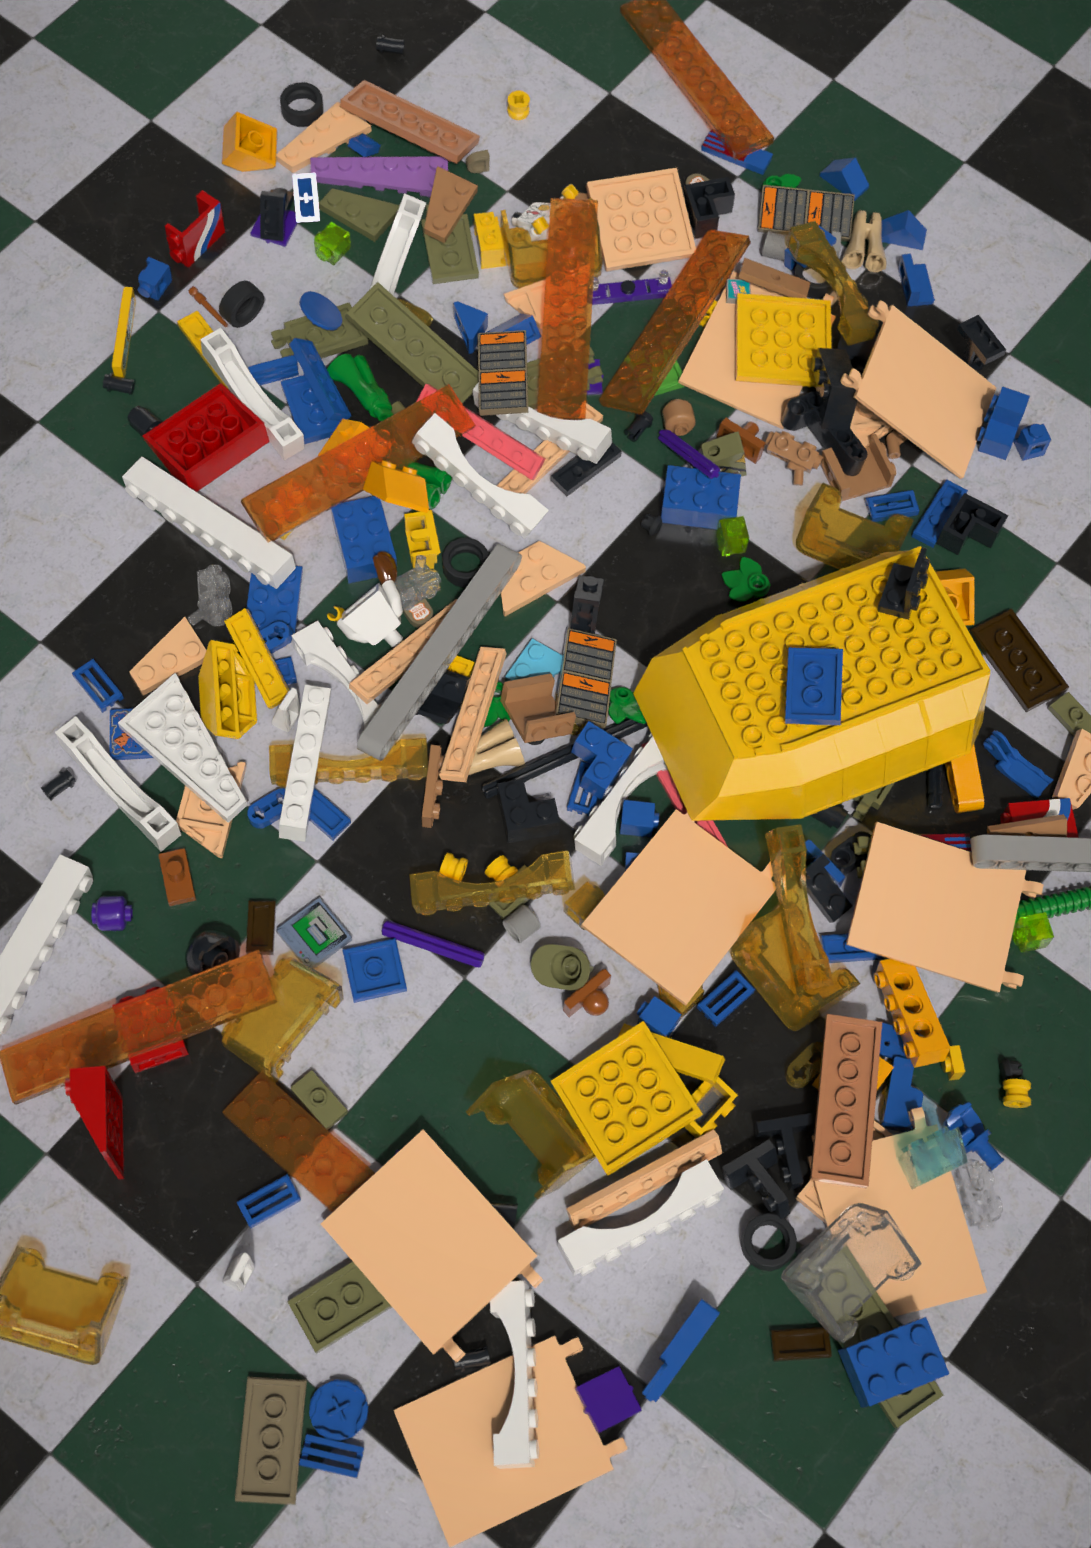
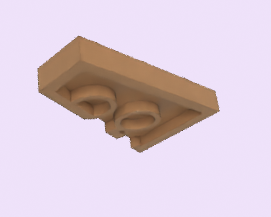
M437 166L424 226V234L445 243L477 193L478 186Z

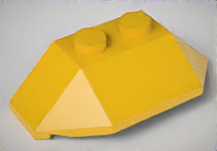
M211 640L198 676L201 720L205 727L215 736L239 739L257 723L254 680L243 658L237 653L238 649L234 644Z

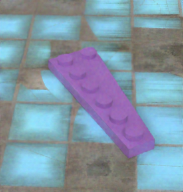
M311 157L310 173H316L317 183L347 185L356 188L372 186L380 191L388 188L396 189L398 193L407 194V191L419 192L420 196L431 197L437 166L448 171V160L444 157Z

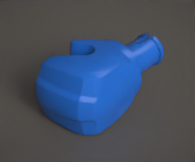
M966 1102L952 1107L942 1123L944 1131L966 1154L970 1151L972 1153L975 1151L990 1168V1171L994 1170L1005 1159L988 1142V1136L991 1134L990 1130H984L980 1118L971 1107V1103Z

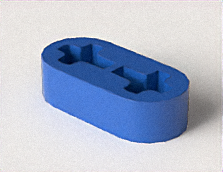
M279 621L260 630L271 654L291 643V635L294 634L293 629L289 625ZM279 629H282V630L285 631V632L282 634V636H283L282 639H280V638H278V637H275V636H277V635L279 634V631H278Z
M285 788L273 791L249 807L247 815L253 827L265 828L280 819L283 805L281 803L278 804V798L284 800ZM255 812L264 813L265 818L260 819L256 817Z

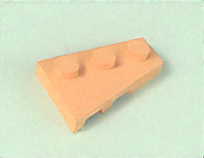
M184 617L129 672L144 696L157 689L174 673L179 677L202 665L206 649L186 617Z
M1084 729L1076 731L1052 796L1053 799L1070 798L1073 810L1079 808L1091 793V733Z

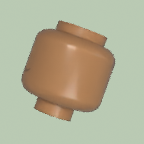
M674 399L664 407L662 416L666 430H670L677 436H683L694 428L696 420L693 407L689 402L682 399Z

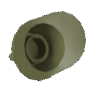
M544 945L536 950L531 960V972L535 979L541 985L550 988L578 990L586 984L590 972L593 971V966H590L588 957L582 950L572 946Z

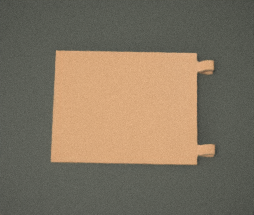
M733 271L730 279H739V273ZM750 284L751 294L787 297L777 292H769L761 286ZM725 287L678 383L783 429L784 426L781 423V418L789 400L799 396L803 386L736 381V304L726 303ZM825 294L823 300H831L832 305L834 297ZM831 314V326H832V324H833V322H834V320H835V318H836V316H834V315H832V314Z
M879 301L877 307L873 305L870 307L868 315L873 319L881 320L883 324L862 377L859 371L851 369L849 375L843 374L840 382L844 386L856 390L854 394L856 400L958 478H964L997 387L895 306L891 305L888 309L885 302Z
M676 809L581 926L686 1006L779 885L773 882L771 878L778 871L782 863L773 857L766 868L760 872L698 826L695 821L691 820L688 812L682 814Z
M876 822L846 945L997 993L1000 992L1001 984L1016 989L1017 986H1022L1024 976L1006 972L1005 965L1021 892L1035 898L1037 894L1042 895L1043 884L1026 881V870L975 868L973 866L972 852Z
M922 1107L908 1111L909 1120L914 1128L912 1131L872 1141L869 1186L867 1189L814 1181L833 1250L845 1243L893 1317L987 1293L937 1124L926 1126ZM812 1156L807 1157L808 1163H809V1166H810V1170H811Z
M424 1130L417 1134L321 1223L324 1229L433 1354L440 1348H444L456 1362L466 1354L454 1342L453 1336L515 1277L522 1274L534 1288L544 1281L530 1265L538 1256Z
M553 1336L531 1346L536 1351V1366L532 1367V1378H536L537 1397H533V1409H537L538 1427L534 1428V1440H538L539 1458L535 1459V1467L499 1469L494 1466L493 1434H499L504 1426L514 1394V1355L394 1410L449 1548L614 1470L610 1458L628 1449L623 1437L608 1445H603L588 1414L583 1412L585 1408L575 1390L577 1385L565 1360L566 1357L583 1351L578 1337L563 1345H559L556 1337Z

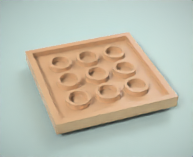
M677 168L587 182L586 188L606 272L696 257L697 250Z

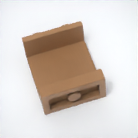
M876 434L871 436L869 446L865 448L868 456L857 476L844 474L832 448L822 451L821 456L824 457L820 466L838 503L892 486L896 476V468L894 463L889 461L886 455V447L883 442L879 441Z
M551 673L504 682L500 701L524 743L572 734L576 714L571 712L555 716L556 702L552 696L555 679Z

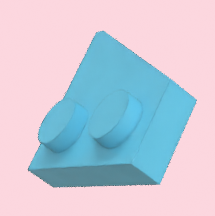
M532 638L505 676V681L550 673L554 678L555 675L561 672L563 655Z

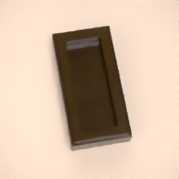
M249 901L246 939L247 955H274L276 901Z
M829 1327L770 1331L773 1362L832 1357Z

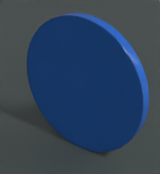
M311 291L305 292L300 297V307L313 325L326 330H336L340 327L342 315L331 300Z

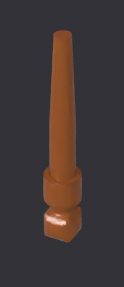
M192 286L188 290L189 294L195 297L194 299L198 304H202L224 327H227L228 324L207 302L206 297L199 293L195 286Z

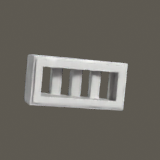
M291 688L272 719L273 726L287 733L300 714L296 689Z
M243 1252L232 1260L223 1278V1284L239 1292L244 1290L255 1268L248 1254Z

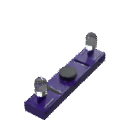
M661 270L659 278L626 280L599 284V279L592 277L589 282L586 306L673 297L671 279L668 277L669 273L667 270Z

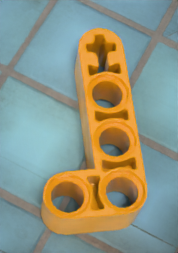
M973 745L969 754L945 763L952 804L956 813L984 808V795L975 747Z

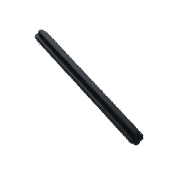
M628 718L604 729V731L619 740L648 725L647 722L642 724ZM574 743L482 784L481 790L484 796L491 798L497 795L498 783L524 779V782L579 758L571 753Z

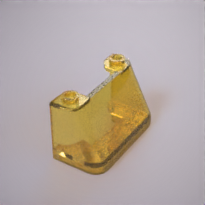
M822 483L806 511L796 539V547L800 553L835 568L842 569L884 552L901 551L914 519L901 514H893L888 518L885 526L840 508L842 502L840 491L833 486Z
M790 901L751 922L731 947V956L736 965L785 1026L792 1031H798L852 993L861 983L846 968H839L833 973L827 968L799 934L805 925V919L800 909L793 901Z
M292 957L282 958L274 968L275 973L234 1022L230 1021L221 1033L223 1035L222 1043L224 1047L274 1084L284 1074L280 1069L285 1064V1061L288 1063L292 1059V1052L323 1014L327 1015L330 1012L329 1006L336 1009L344 999L340 984Z
M17 1246L0 1278V1339L84 1364L96 1365L104 1354L127 1288L128 1277L122 1276L117 1272H108L100 1276L98 1283L45 1268L44 1258L39 1251L33 1248L27 1249Z

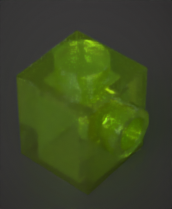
M330 222L314 238L315 254L320 260L327 261L334 266L351 248L350 233Z
M744 516L719 520L716 535L721 555L746 552L749 534Z
M1046 912L1020 917L1015 924L1012 938L1014 943L1019 945L1021 953L1046 948L1054 938Z

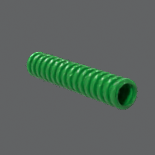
M1091 885L1089 888L1084 886L1081 889L1075 888L1073 891H1061L1058 895L1052 893L1050 896L1043 895L1042 898L1039 896L1035 897L1034 900L1032 898H1028L1027 901L1020 900L1015 924L1021 925L1022 922L1027 924L1030 920L1036 922L1038 918L1040 920H1045L1046 917L1050 919L1054 915L1056 917L1062 914L1068 915L1069 912L1076 913L1077 910L1082 912L1085 908L1091 910Z

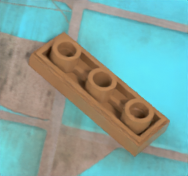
M744 258L738 276L739 279L761 286L769 292H777L794 298H807L810 282L747 258Z
M431 745L422 812V827L432 828L434 819H439L440 804L436 803L437 795H442L443 780L439 779V774L445 756L441 755V748L437 745Z
M1062 814L987 826V835L1067 838V818Z

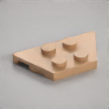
M588 264L505 293V301L520 314L533 315L539 329L585 314L591 273L590 266Z
M857 400L850 429L866 448L869 446L872 435L876 434L878 439L894 430V428Z
M541 541L518 552L522 554V560L518 569L500 593L503 615L511 614L586 571V566Z
M246 762L237 763L238 766L228 768L240 790L246 771ZM185 786L176 818L179 829L218 858H223L232 820L227 823Z

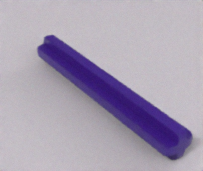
M670 430L659 431V441L708 478L719 477V466Z
M389 920L385 921L382 927L383 936L392 939L396 938L398 941L480 968L484 962L485 954L483 952Z

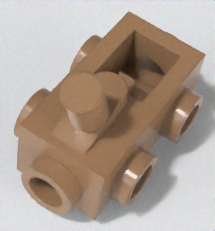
M771 431L765 441V445L768 446L767 453L787 462V468L794 471L793 485L802 486L804 471L811 473L813 468L817 470L824 456L819 455V452L816 451V446L805 441L803 444L795 441V437L790 433L782 431L780 434L776 431L775 433Z

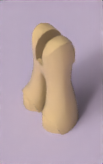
M859 210L854 218L851 239L844 252L842 264L849 269L861 267L865 257V239H867L868 252L865 268L870 272H880L886 269L880 213L873 212L870 223H866V211Z
M507 719L481 735L469 775L493 767H519L525 764L521 749L516 738H514Z

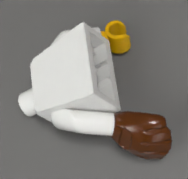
M381 551L373 557L381 585L378 583L347 610L334 606V609L338 612L337 617L335 618L332 613H328L327 618L330 621H337V626L350 640L364 644L369 642L371 645H376L382 639H385L393 648L403 639L396 630L401 624L400 616L403 613L401 596L395 585L397 579L396 562L391 554Z

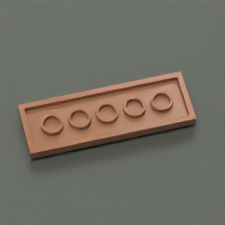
M365 80L340 100V108L347 110L349 113L357 115L371 124L378 125L388 132L394 133L456 164L479 143L480 135Z
M827 1014L825 1017L810 1180L865 1189L869 1186L882 1022Z

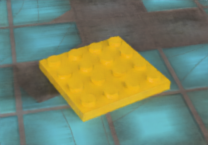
M737 293L736 381L815 387L814 372L811 370L812 358L816 357L818 348L831 349V300Z
M644 1021L551 1080V1083L608 1176L703 1115Z

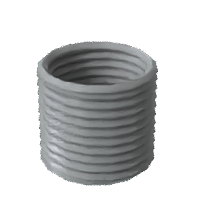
M768 231L762 256L765 255L777 258V260H784L790 236Z
M522 905L503 920V926L516 942L522 943V941L540 929V922L527 906Z

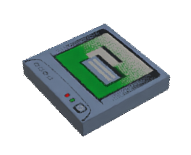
M320 898L276 929L277 934L308 972H311L352 941L350 934Z

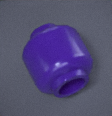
M101 896L97 903L92 904V923L97 924L98 929L101 931H123L127 921H132V905H127V901L123 896Z

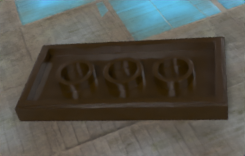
M1012 608L970 630L969 633L976 645L1026 713L1069 689V685Z

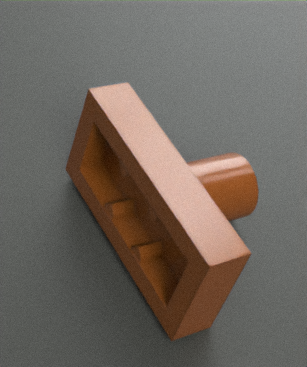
M725 418L720 423L716 439L739 431L745 458L756 464L761 459L766 444L756 437V434L759 432L758 425L750 421L742 428L728 418Z
M185 848L158 854L169 906L196 901Z

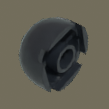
M206 930L198 934L190 941L185 953V963L189 973L201 983L209 986L222 983L233 971L228 969L232 965L233 960L238 962L240 955L238 941L219 930Z

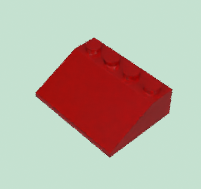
M221 383L143 435L145 442L172 476L196 492L270 442L264 422Z
M106 1066L71 1068L70 1078L65 1079L66 1096H70L71 1103L75 1105L76 1111L80 1114L99 1151L117 1178L124 1179L123 1096Z

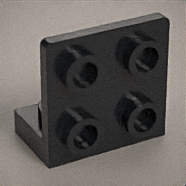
M921 547L914 568L896 563L893 564L878 605V612L909 620L912 610L917 611L921 595H919L920 590L925 589L929 576L927 571L930 559L926 558L927 548Z
M446 670L415 715L425 716L435 723L448 724L462 706L470 678Z

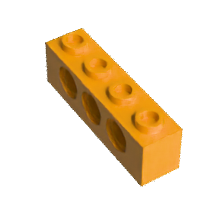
M893 959L880 961L874 973V981L876 986L882 990L886 1010L892 1014L895 1032L902 1038L905 1056L908 1059L910 1058L914 1068L945 1061L950 1045L916 967Z

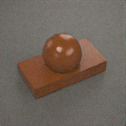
M602 969L583 987L564 1001L563 1006L565 1014L571 1017L581 1007L592 1016L604 1014L609 1007V998L602 990L610 984L611 974L606 969Z

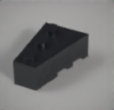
M818 348L816 357L812 358L811 370L814 372L821 429L850 430L857 400L854 398L856 390L846 387L840 382L843 374L849 375L851 369H853L848 353L844 349Z

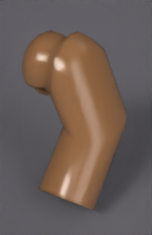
M896 429L888 434L886 438L890 459H896L901 456L899 446L907 439Z

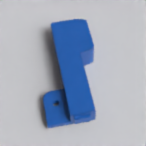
M882 1023L880 1056L892 1058L891 1065L894 1068L888 1076L880 1125L886 1129L899 1132L912 1131L914 1128L909 1120L908 1111L922 1107L923 1093L911 1087L914 1067L910 1058L908 1059L905 1056L903 1050L904 1043L901 1036L895 1032L894 1025Z
M700 1300L660 1356L659 1360L663 1362V1365L642 1392L650 1402L652 1400L655 1402L659 1400L719 1316L720 1312L705 1300Z

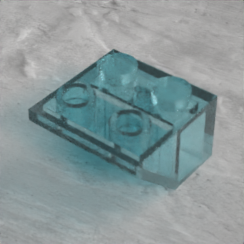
M948 1126L927 1136V1142H924L923 1138L901 1149L903 1154L896 1159L911 1189L968 1163L961 1131L958 1127L950 1131Z

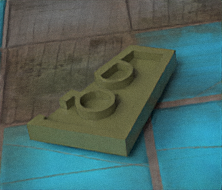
M333 188L318 203L319 210L374 242L394 221L399 208L397 204Z

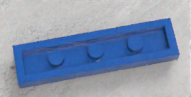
M294 338L289 345L295 359L299 362L304 372L305 378L309 381L315 397L319 400L325 416L330 420H348L351 414L313 342Z

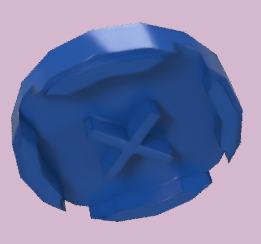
M336 1379L316 1390L310 1401L309 1415L312 1425L319 1435L334 1441H344L353 1438L362 1430L367 1421L369 1407L366 1396L357 1385L348 1380Z

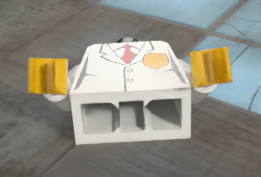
M573 184L568 185L561 192L563 196L556 203L535 202L524 213L515 212L513 214L512 224L518 226L519 235L528 245L534 244L550 249L572 225L568 206L578 195V191Z

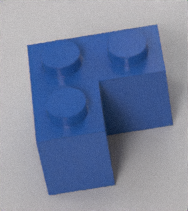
M1003 386L999 396L994 394L984 422L988 423L987 427L981 428L977 441L981 442L979 452L1006 460L1030 395Z
M588 721L575 740L571 753L590 764L582 778L580 787L602 800L606 791L613 784L628 761L633 748Z

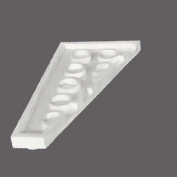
M176 673L118 722L119 727L227 823L247 806L242 792L225 765L221 754H219Z

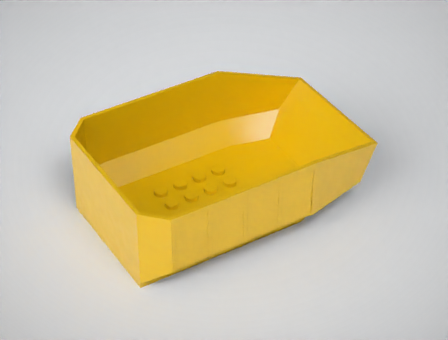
M921 546L907 551L881 553L878 556L839 569L836 572L799 584V586L764 599L762 598L730 612L717 615L651 659L633 694L692 821L801 819L971 752L983 722L991 670L932 565L929 564L927 571L929 576L926 587L920 590L919 595H921L919 607L917 611L912 610L909 620L878 612V605L893 564L896 563L914 568ZM789 648L843 649L841 725L785 724Z

